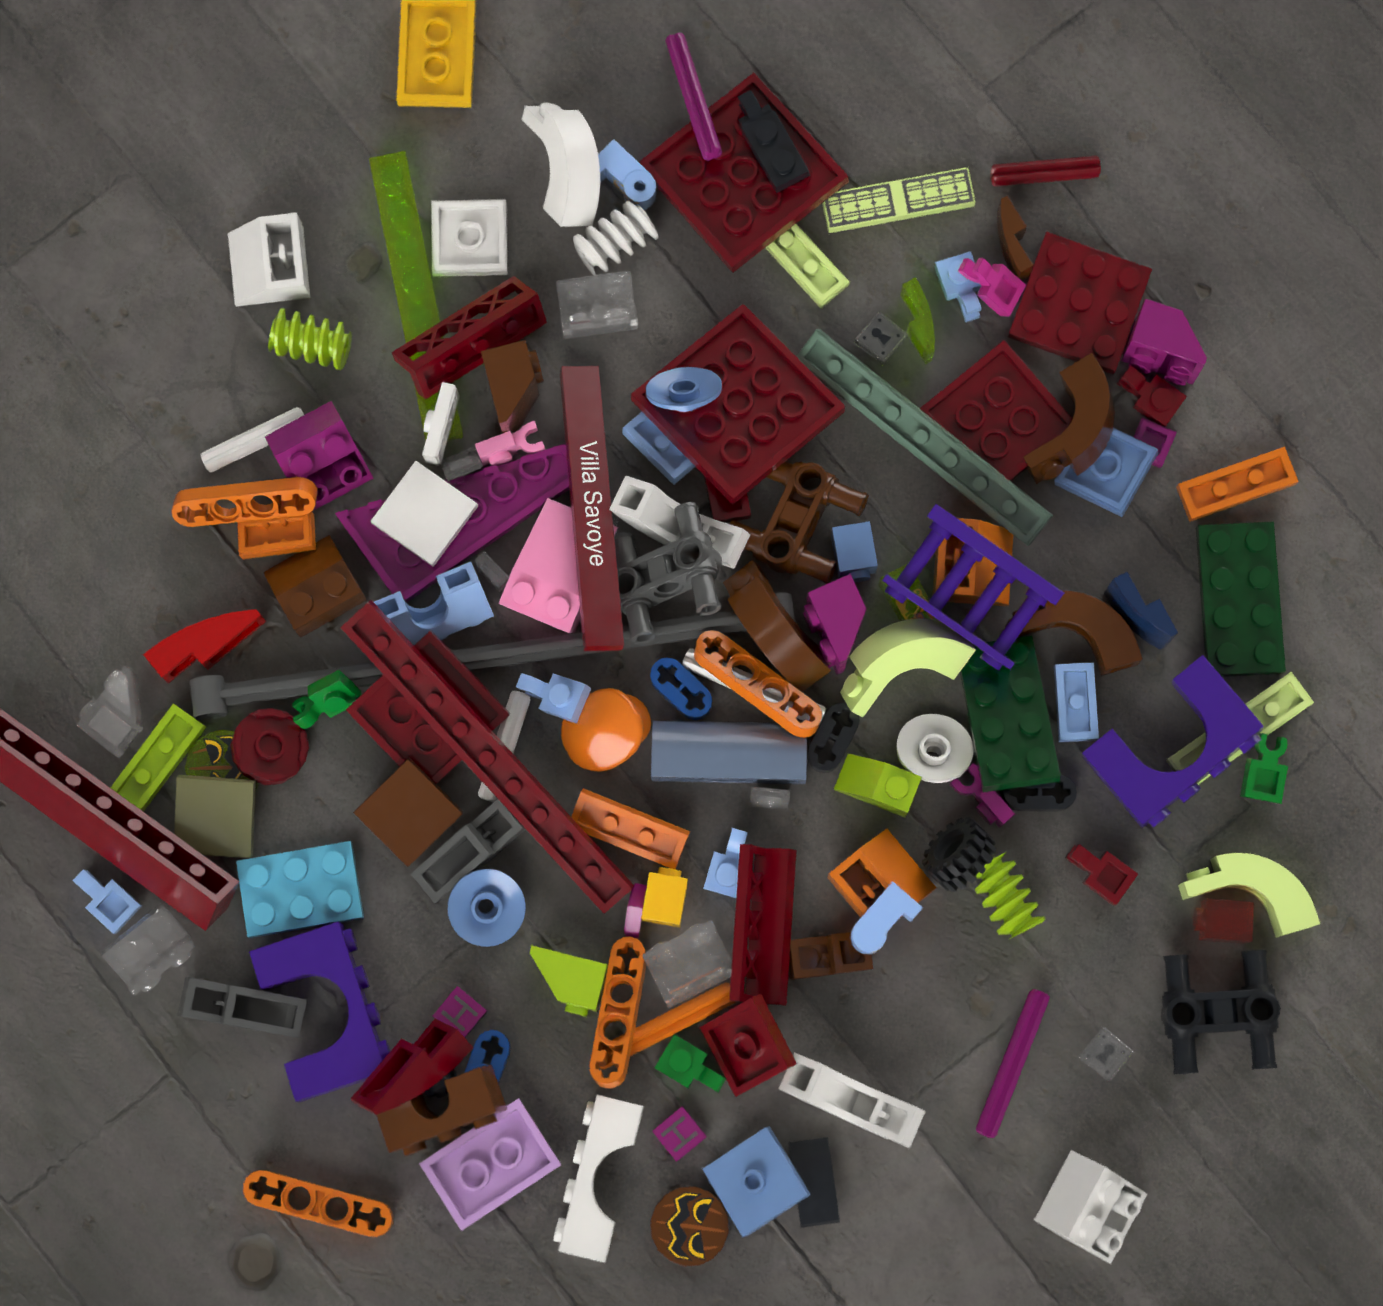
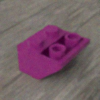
M1145 299L1134 321L1121 361L1129 363V367H1134L1140 373H1150V371L1165 375L1164 378L1173 384L1186 385L1189 383L1193 385L1203 369L1207 357L1183 311Z
M332 401L264 436L286 478L304 477L315 483L318 495L313 511L374 479Z
M851 574L808 592L806 605L803 606L805 612L802 614L811 634L818 633L821 639L818 649L829 667L833 666L836 675L843 673L866 613V607Z

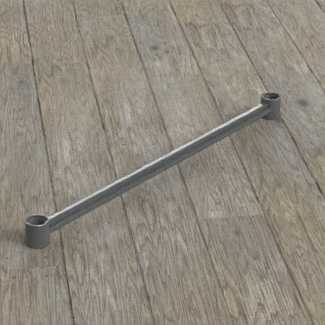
M775 593L782 606L795 621L791 593ZM734 610L711 615H698L652 622L653 631L656 636L654 640L646 644H634V642H631L629 626H622L624 637L623 649L696 639L705 631L710 630L719 631L723 634L745 632L747 630ZM582 632L455 650L452 652L470 671L606 651H584ZM365 663L227 684L224 682V676L221 675L196 677L189 680L193 717L196 720L216 719L228 715L227 706L308 695V685L337 670L346 675L357 687L371 686L383 673L373 663Z

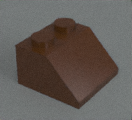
M526 340L481 351L502 434L508 431L511 433L518 431L539 397L537 384L544 382L536 350L528 351Z
M330 535L316 542V550L298 552L263 572L292 627L301 638L367 600Z

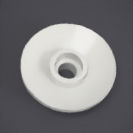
M940 714L920 715L908 721L901 729L896 744L897 755L903 767L908 772L921 776V780L931 783L949 782L960 777L970 766L974 752L973 742L968 731L956 720ZM935 752L939 755V757H932L927 753Z

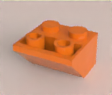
M957 518L1012 556L1013 534L1007 529L982 520ZM953 534L948 540L944 538L935 552L933 595L964 552L961 548L965 543ZM985 556L981 562L976 560L948 602L975 604L994 577L995 573L992 571L997 565ZM1010 583L1006 585L994 602V606H1009Z
M887 828L855 851L832 870L827 877L860 918L892 882L898 885L917 903L921 902L937 888Z

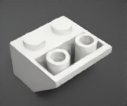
M297 212L258 217L228 233L236 307L310 298L304 231Z
M1071 1150L1034 1221L1111 1264L1116 1253L1122 1247L1123 1240L1132 1222L1139 1214L1147 1193L1105 1166Z

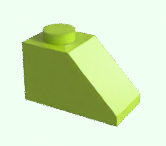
M847 754L834 790L905 818L922 777L886 762Z
M531 945L529 953L556 999L560 1003L566 1004L564 1011L587 1017L589 1010L597 1012L608 965Z

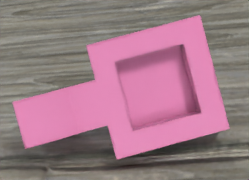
M535 421L523 425L516 432L511 433L508 431L476 443L475 447L482 466L488 464L499 466L512 460V455L517 454V450L520 449L527 454L545 450L543 441L536 444H529L526 441L529 434L538 431Z

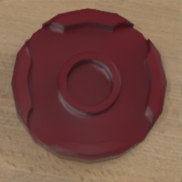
M275 708L258 709L243 718L234 730L230 745L233 762L240 773L250 780H256V783L267 786L282 784L295 777L306 762L309 750L306 731L293 721V716L288 712Z

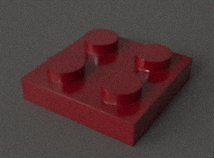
M761 993L700 1027L735 1097L797 1065Z

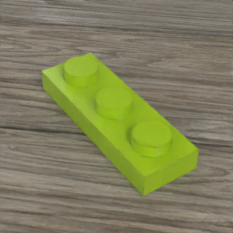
M173 703L110 788L144 812L207 727Z

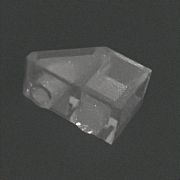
M126 665L121 671L117 669L109 675L103 685L105 688L104 692L96 701L92 699L83 707L79 714L81 720L76 725L118 758L123 755L144 729L139 676Z

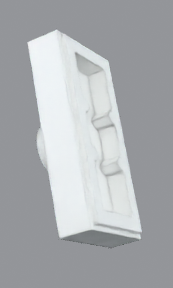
M442 382L435 410H428L424 423V432H427L428 435L422 455L426 463L437 466L442 462L460 397L456 386L453 384Z

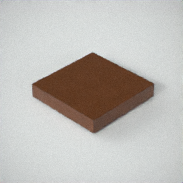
M409 757L353 813L409 867L463 814V811Z

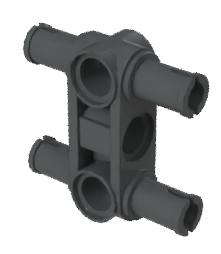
M683 503L674 509L681 535L678 540L639 558L637 556L634 535L629 532L616 534L614 537L621 611L627 615L631 634L630 638L634 644H646L655 639L656 635L653 631L649 612L651 607L690 589L693 590L696 612L699 615H711L721 609L714 580L721 569L722 558L720 553L713 548L710 536L703 532L699 506L696 503Z

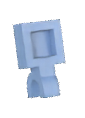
M971 251L935 262V270L946 301L958 299L965 322L980 318L979 311H981V305L975 293L979 291L981 285L970 281L958 272L964 258H969L974 262Z
M521 673L516 688L526 691L525 693L529 696L541 699L539 709L544 713L576 724L591 690L584 683L554 673L549 684Z
M732 828L726 853L722 854L714 851L703 889L736 898L740 844H745L747 832Z
M83 869L73 880L93 899L85 908L113 934H117L142 907L114 879H111L104 887L93 874Z

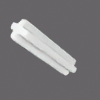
M296 407L202 452L201 459L209 472H214L268 446L264 436L302 417L304 413L299 407Z
M512 691L506 705L510 715L500 724L497 737L512 753H514L530 703V696L520 691ZM481 782L478 792L479 797L490 802L496 801L498 798Z

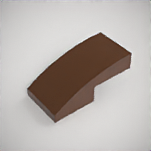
M1005 196L1000 200L997 211L998 235L1009 270L1022 281L1030 276L1033 268L1031 260L1019 243V240L1024 237L1027 226L1009 197Z
M851 932L791 940L790 980L873 969L871 954H862L854 948L851 942Z

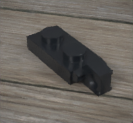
M751 90L738 96L740 101L739 107L744 114V117L739 119L742 134L775 192L778 193L809 177V169L776 112L772 111L769 104L761 108Z

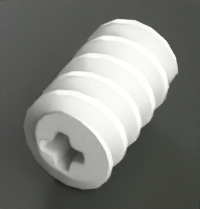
M629 201L623 204L624 215L618 210L611 211L612 223L605 218L599 219L598 226L600 232L596 228L588 226L585 231L587 239L580 234L573 236L577 253L595 277L594 267L596 265L605 272L609 270L607 258L610 257L616 263H621L619 250L623 249L630 256L633 255L634 252L631 244L633 241L644 248L646 246L645 233H648L655 240L659 238L650 218L638 204H636V207Z

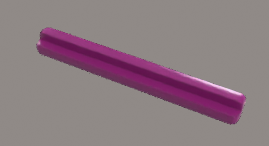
M677 32L674 35L667 36L665 42L704 160L710 161L713 158H719L722 150L683 33Z
M1032 989L1028 993L977 1123L976 1132L985 1137L995 1138L997 1136L1050 1000V996L1040 990Z

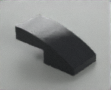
M828 1137L789 1142L791 1162L811 1194L797 1203L801 1228L840 1223Z

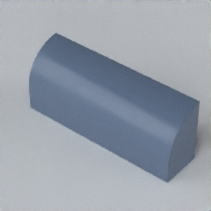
M653 720L652 782L806 783L807 737H797L778 723Z

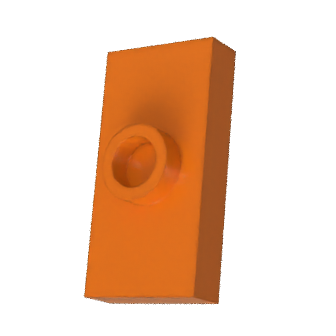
M312 511L309 514L237 522L239 556L242 559L316 550L315 519Z

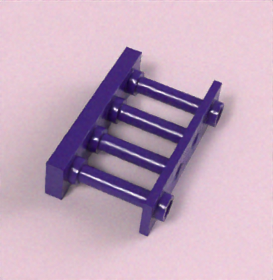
M935 504L927 515L928 518L933 520L929 526L932 530L897 580L889 574L885 575L882 581L888 584L884 591L902 604L908 598L984 652L980 658L998 671L1002 665L1011 669L1015 663L1006 657L1005 654L1039 606L1044 607L1048 601L1056 606L1064 592ZM953 534L965 543L961 548L964 552L929 602H927L909 588L944 538L948 540ZM985 556L997 565L992 571L995 575L961 624H959L941 610L976 560L981 562ZM1015 579H1018L1029 587L1025 592L1027 598L996 642L991 646L973 634V632L1008 583L1012 585Z

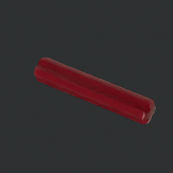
M1098 156L994 164L990 169V180L993 186L1097 178L1101 173V163Z

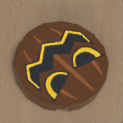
M680 1187L666 1194L656 1205L651 1218V1237L658 1251L669 1261L682 1266H698L714 1259L724 1247L729 1233L728 1215L721 1201L711 1192L698 1187Z

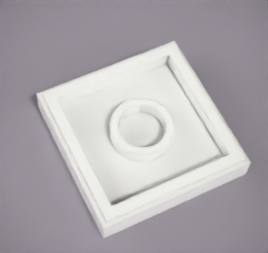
M506 199L431 201L433 277L508 275Z
M415 461L372 518L371 523L434 567L475 512L478 504L425 466Z

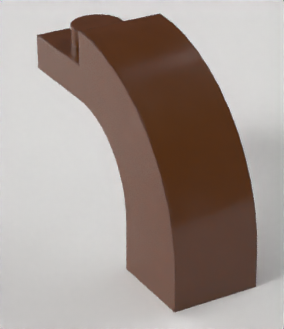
M1092 353L1059 372L1064 388L1075 404V413L1070 425L1062 434L1023 457L1028 471L1036 484L1043 480L1057 477L1068 465L1071 466L1077 476L1080 475L1100 457L1110 440L1115 420L1114 402L1105 373Z
M751 560L723 582L730 595L728 601L747 632L775 668L794 687L803 692L832 671L818 649L819 646L802 631L787 613L775 595L763 570L754 560Z
M1062 591L1064 594L1056 606L1049 601L1044 607L1040 605V610L1034 613L1017 637L1050 628L1071 630L1083 637L1090 645L1101 676L1137 666L1143 659L1132 630L1119 613L1103 601L1080 592Z

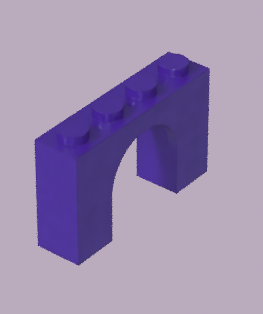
M1203 655L1172 680V686L1199 716L1205 729V748L1193 764L1175 772H1161L1151 769L1134 755L1113 728L1082 752L1083 759L1141 828L1148 823L1153 828L1171 814L1168 807L1180 798L1183 803L1188 801L1202 789L1197 783L1208 774L1216 778L1232 764L1228 760L1229 757L1239 749L1243 754L1247 753L1262 740L1258 734L1263 730L1264 725Z
M340 922L249 951L260 989L268 991L307 977H324L333 981L342 990L347 1000L349 1017L345 1031L339 1040L323 1051L284 1064L295 1102H303L365 1081L390 1052L387 1040L380 1041L375 1027L381 1025L377 1007L374 1002L368 1004L364 992L365 988L370 987L363 965L356 966L352 952L358 950L351 928L345 930L344 925Z

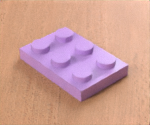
M520 1098L507 1105L508 1110L495 1114L498 1122L476 1130L475 1127L419 1163L461 1231L562 1165Z

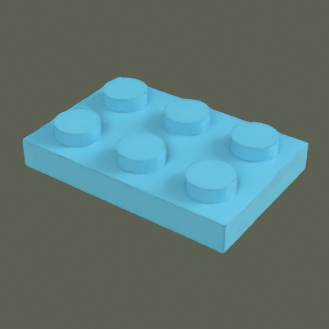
M351 841L236 861L248 938L364 918L353 843Z

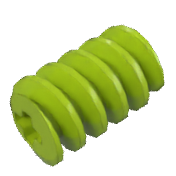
M281 307L271 326L268 350L271 352L275 347L276 354L281 357L285 356L289 351L290 357L294 360L300 359L304 353V359L307 363H314L318 358L319 364L324 367L328 366L333 360L334 368L342 370L349 355L352 332L350 331L349 334H345L344 324L341 321L338 322L334 331L330 330L329 318H324L321 325L316 327L315 317L312 314L309 315L305 324L301 323L299 311H295L291 320H286V310Z
M1005 852L993 858L991 864H985L986 871L983 874L979 872L976 875V878L982 881L975 888L976 894L989 893V896L982 902L984 908L996 906L997 909L989 918L991 921L1003 920L1004 923L997 930V934H1011L1010 939L1041 924L1046 919L1044 916H1031V913L1039 905L1037 902L1024 903L1023 900L1029 895L1031 890L1030 888H1016L1024 877L1022 874H1009L1016 865L1015 860L1003 862L1002 857L1007 853Z

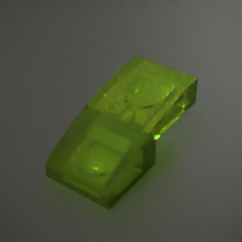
M915 277L902 284L900 295L915 320L908 324L906 334L926 365L932 362L935 352V333L927 299Z

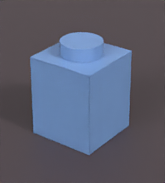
M870 521L832 527L831 540L835 561L837 562L838 579L851 574L854 583L870 579V574L876 573L878 567Z

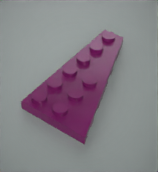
M562 444L522 456L519 460L499 466L492 465L483 468L482 471L466 476L462 475L452 480H444L476 502L478 507L434 567L371 523L372 518L386 500H376L368 503L366 506L350 511L348 509L335 513V515L391 594L400 591L407 603L437 582V575L459 567L541 510L547 498L555 500L567 492L570 487L566 445Z

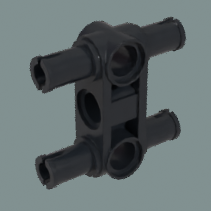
M1267 950L1241 952L1245 977V987H1242V990L1195 993V990H1191L1188 965L1189 955L1163 956L1166 969L1167 991L1163 992L1164 996H1162L1163 1008L1161 1009V1019L1165 1027L1167 1039L1172 1040L1174 1074L1199 1073L1195 1038L1199 1037V1034L1246 1031V1034H1250L1252 1070L1277 1068L1273 1033H1276L1277 1028H1279L1280 1004L1276 998L1273 985H1269ZM1255 999L1264 1001L1268 1007V1015L1263 1021L1254 1018L1251 1014V1004ZM1177 1003L1185 1005L1190 1011V1020L1186 1025H1179L1172 1017V1009Z

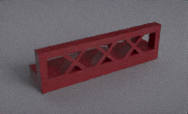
M512 276L392 352L395 362L411 374L417 393L426 400L440 391L442 382L451 384L483 364L481 351L518 342L546 324L547 320L538 293L515 276ZM514 291L519 294L510 300H502ZM488 313L480 319H471L477 314ZM457 332V334L450 338L441 339L447 333ZM427 351L414 361L409 358L417 352Z
M740 844L729 1001L743 1003L761 993L767 1005L787 1006L797 850L790 848H763L751 844ZM753 855L755 856L754 872H753V870H752V867H753ZM750 899L752 900L751 910H750ZM748 938H749V950L747 949V941H748ZM745 976H746V979H747V980H746V994H744Z

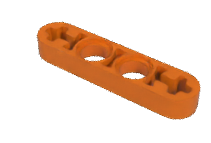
M304 477L181 490L176 494L171 512L174 520L186 527L300 516L313 511L318 490L315 483ZM264 495L270 498L272 503L262 505L257 503L253 497ZM227 499L232 501L236 507L226 509L218 505L217 501Z
M710 630L705 631L698 637L694 649V657L701 667L791 734L806 738L816 733L822 719V711L815 701L723 633ZM715 645L719 648L718 653L715 651L711 654L705 652L706 647L712 648ZM728 656H731L726 667L722 666L723 660L727 661ZM738 665L746 666L752 671L753 676L750 679L741 680L733 674L732 668ZM767 688H775L782 693L783 700L776 703L770 702L764 698L762 691ZM789 701H792V708L789 706L788 711L784 712ZM806 713L810 716L809 720H804L802 723L797 720L798 715L802 716Z
M623 937L617 940L611 949L592 1048L590 1073L594 1081L600 1087L606 1089L621 1085L628 1071L648 961L642 942L634 937ZM629 948H633L635 954L639 956L638 958H632L629 965V972L631 975H636L635 978L624 974L625 962L620 954H627ZM627 984L633 988L632 997L627 1002L618 1003L612 999V991L617 985ZM614 1021L622 1022L626 1026L625 1035L617 1041H611L605 1037L606 1027ZM603 1046L614 1051L612 1062L615 1068L618 1069L617 1072H611L609 1078H604L602 1071L599 1070L600 1066L607 1065L609 1057L607 1050H601ZM616 1050H622V1053L620 1054Z
M265 1170L252 1172L243 1183V1193L248 1202L262 1208L368 1237L382 1236L393 1225L394 1215L392 1209L387 1204L378 1200ZM262 1177L267 1178L266 1184L277 1189H281V1181L287 1182L281 1193V1206L275 1204L278 1198L276 1195L264 1194L261 1200L258 1199L257 1191L252 1189L253 1182H260ZM296 1187H303L310 1194V1203L303 1210L294 1209L289 1202V1195ZM341 1197L348 1204V1213L341 1220H334L327 1213V1204L332 1198ZM356 1201L363 1203L359 1210L361 1212L373 1213L375 1207L381 1209L380 1216L386 1218L385 1224L377 1225L375 1230H371L369 1221L357 1218V1227L350 1225L356 1213Z

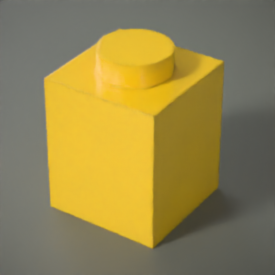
M659 867L658 873L649 872L641 917L642 921L681 927L688 879L681 877L682 871Z

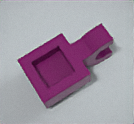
M973 763L967 769L973 777L972 785L964 786L957 778L950 782L949 785L960 795L967 796L973 794L979 804L975 807L979 815L989 825L995 822L1001 828L1015 813L996 791H982L979 770Z

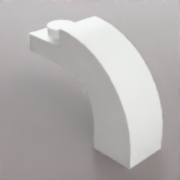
M542 103L541 106H525L522 120L543 141L549 157L550 181L543 209L560 227L592 226L599 200L600 164L596 143L587 121L578 110H562L559 106L551 103Z
M625 476L609 510L630 526L664 545L674 542L681 537L677 517L674 513V509L680 504L666 495L656 485ZM699 514L703 532L710 536L713 548L720 553L722 565L734 569L750 534L742 528Z
M794 1053L793 1056L797 1065L787 1069L780 1084V1090L849 1123L910 1148L925 1114L924 1110L855 1081L819 1062Z

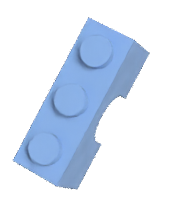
M472 562L437 575L440 595L435 603L426 608H413L409 606L400 591L379 599L374 603L413 645L430 630L440 640H443L448 635L462 629L477 626L484 620L494 617Z

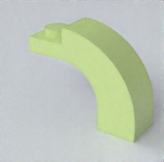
M924 618L896 622L870 635L852 652L849 657L856 670L847 677L840 693L850 711L864 717L885 686L899 674L912 669L926 668L937 671L954 680L976 649L970 641L939 620Z
M1228 853L1215 856L1210 859L1214 873L1210 874L1208 867L1187 873L1188 881L1178 885L1183 900L1223 888H1238L1251 893L1264 905L1276 938L1320 924L1312 899L1302 883L1285 867L1259 855Z

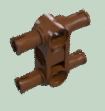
M785 461L766 477L785 485V490L767 528L761 532L734 519L729 524L742 528L750 534L744 549L753 552V557L756 560L769 565L775 572H787L789 574L801 572L828 584L835 574L837 562L807 551V546L826 506L833 504L855 513L857 516H861L867 505L869 495L866 492L863 493L839 483L836 475L826 472L817 463H804L800 461L791 464ZM819 478L821 484L815 490L809 491L803 488L806 480ZM778 545L789 546V552L783 558L777 559L771 556L773 549Z

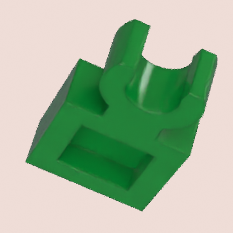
M1259 733L1258 735L1262 740L1255 746L1258 760L1246 759L1240 796L1282 804L1288 766L1278 764V759L1287 749V738L1277 737L1275 748L1269 750L1266 746L1267 734Z

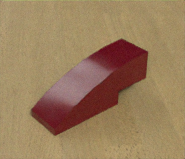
M435 1018L414 1044L401 1038L350 1099L358 1106L375 1115L396 1108L438 1083L469 1054L473 1047L458 1029Z

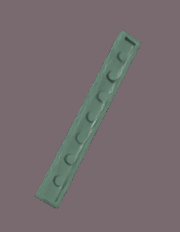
M821 329L815 330L796 356L817 378L1025 545L1030 546L1053 517L1050 512Z

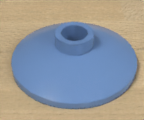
M682 367L664 371L653 377L646 385V396L652 404L660 408L677 410L679 412H689L714 401L722 391V381L716 373L697 367Z
M479 869L466 874L455 884L448 899L447 909L450 923L462 939L473 945L489 947L502 944L515 935L524 920L526 906L524 895L513 878L498 870ZM483 899H489L493 902L492 910L487 913L481 912L478 908L480 901Z

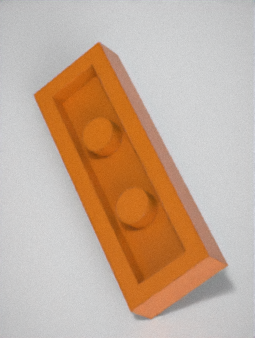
M1282 447L1179 483L1176 489L1189 522L1294 486L1299 481L1286 448Z
M584 788L580 792L571 816L587 835L671 869H676L690 834L688 830Z

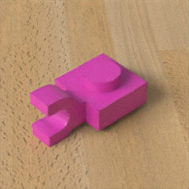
M964 258L958 269V272L965 278L981 285L977 296L999 316L1011 315L1026 287V284L1004 264H993L991 267L984 258H978L976 264L969 258Z

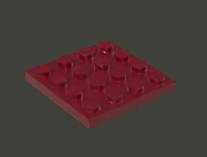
M752 73L708 108L722 150L719 158H713L710 161L703 159L692 123L689 122L639 161L655 179L656 187L732 273L849 182L848 175L755 73ZM750 90L758 100L761 108L769 104L772 111L776 112L809 169V177L778 193L775 192L744 138L739 119L744 117V114L739 107L740 101L738 96Z
M744 304L739 306L631 393V401L732 505L845 412L846 407ZM675 368H703L716 373L721 378L722 391L714 401L689 412L660 408L652 404L646 396V385L653 377Z

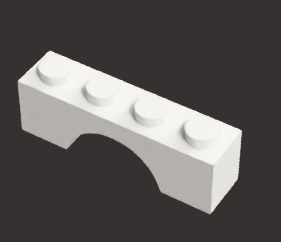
M597 1095L595 1102L588 1101L582 1123L589 1126L586 1141L578 1140L573 1163L580 1164L576 1180H568L563 1202L570 1203L567 1218L559 1217L554 1235V1241L560 1242L559 1252L603 1263L606 1262L616 1222L610 1219L599 1207L594 1194V1178L600 1163L607 1155L619 1148L635 1145L644 1106Z

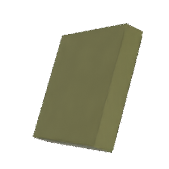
M178 775L176 777L174 834L202 855L251 858L253 856L256 780Z

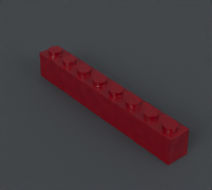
M0 708V782L204 931L228 909L240 881Z

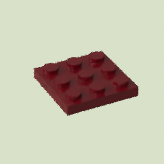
M1046 232L1008 338L1076 362L1092 353L1103 371L1114 375L1152 268Z
M1005 340L919 408L1010 481L1027 469L1024 456L1062 434L1072 421V417Z
M432 630L414 645L492 731L510 715V712ZM384 674L346 709L354 720L399 767L410 757L436 784L462 760Z

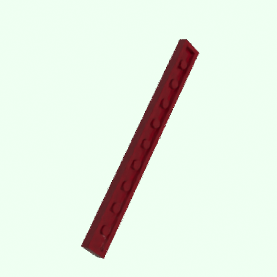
M372 600L368 601L340 627L603 914L633 889L634 885Z

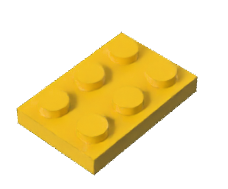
M401 0L397 80L398 106L472 108L476 0Z

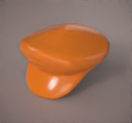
M613 688L599 689L589 693L577 724L563 719L561 725L562 744L570 759L579 767L596 772L607 771L625 762L638 750L650 732L651 716L647 707L637 697Z

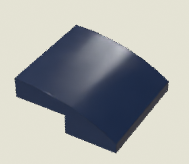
M1128 572L1112 580L1104 595L1113 609L1126 621L1130 629L1146 642L1158 649L1166 647L1178 632L1161 600L1158 599L1145 605Z

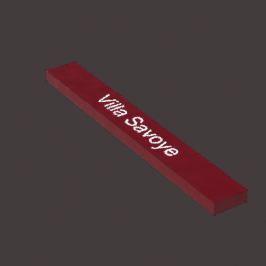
M561 366L560 383L584 651L622 650L624 647L613 517L612 511L609 510L611 496L599 366Z

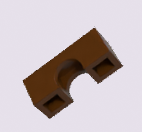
M492 1065L479 1067L445 1080L444 1082L449 1093V1105L441 1116L429 1110L423 1094L396 1108L377 1114L376 1116L389 1153L403 1150L404 1155L409 1156L427 1149L425 1143L427 1140L438 1137L440 1143L461 1136L460 1128L473 1123L476 1130L498 1122L495 1114L508 1109Z

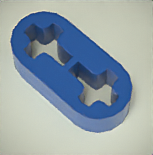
M662 658L654 663L650 673L652 685L671 705L690 720H700L709 714L712 708L711 693L680 662L673 658ZM672 667L676 669L674 677L681 684L678 689L668 681L663 685L659 683L661 679L659 670L661 668L667 671ZM685 689L694 697L699 694L704 696L702 699L704 708L702 710L695 707L690 711L686 708L689 703L688 699L682 694Z
M489 1030L483 1032L477 1038L464 1073L479 1067L489 1066L484 1064L487 1051L482 1048L484 1041L491 1042L493 1037H498V1045L503 1047V1052L501 1055L494 1054L490 1065L493 1067L499 1084L510 1055L511 1045L506 1035L496 1030Z

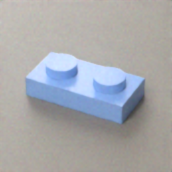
M643 412L623 427L622 434L673 485L695 468L692 462Z
M1094 663L1055 664L1054 679L1058 741H1097L1099 739Z

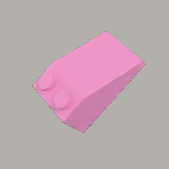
M547 498L512 569L498 604L567 633H575L581 619L572 510L569 506ZM613 525L615 537L618 527Z

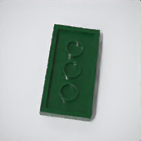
M1274 522L1198 525L1196 527L1205 658L1221 677L1284 674L1286 667Z
M1033 637L1017 638L1005 654L1015 664L1011 669L1002 665L999 671L982 660L980 656L984 651L972 644L976 650L960 671L982 791L990 792L1060 782L1061 775ZM991 641V642H986V643H988L989 645L993 646V644H994L996 641Z

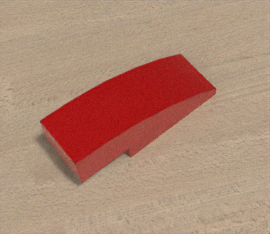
M256 609L236 611L211 617L168 636L146 651L143 656L166 682L170 683L197 660L209 670L267 621Z

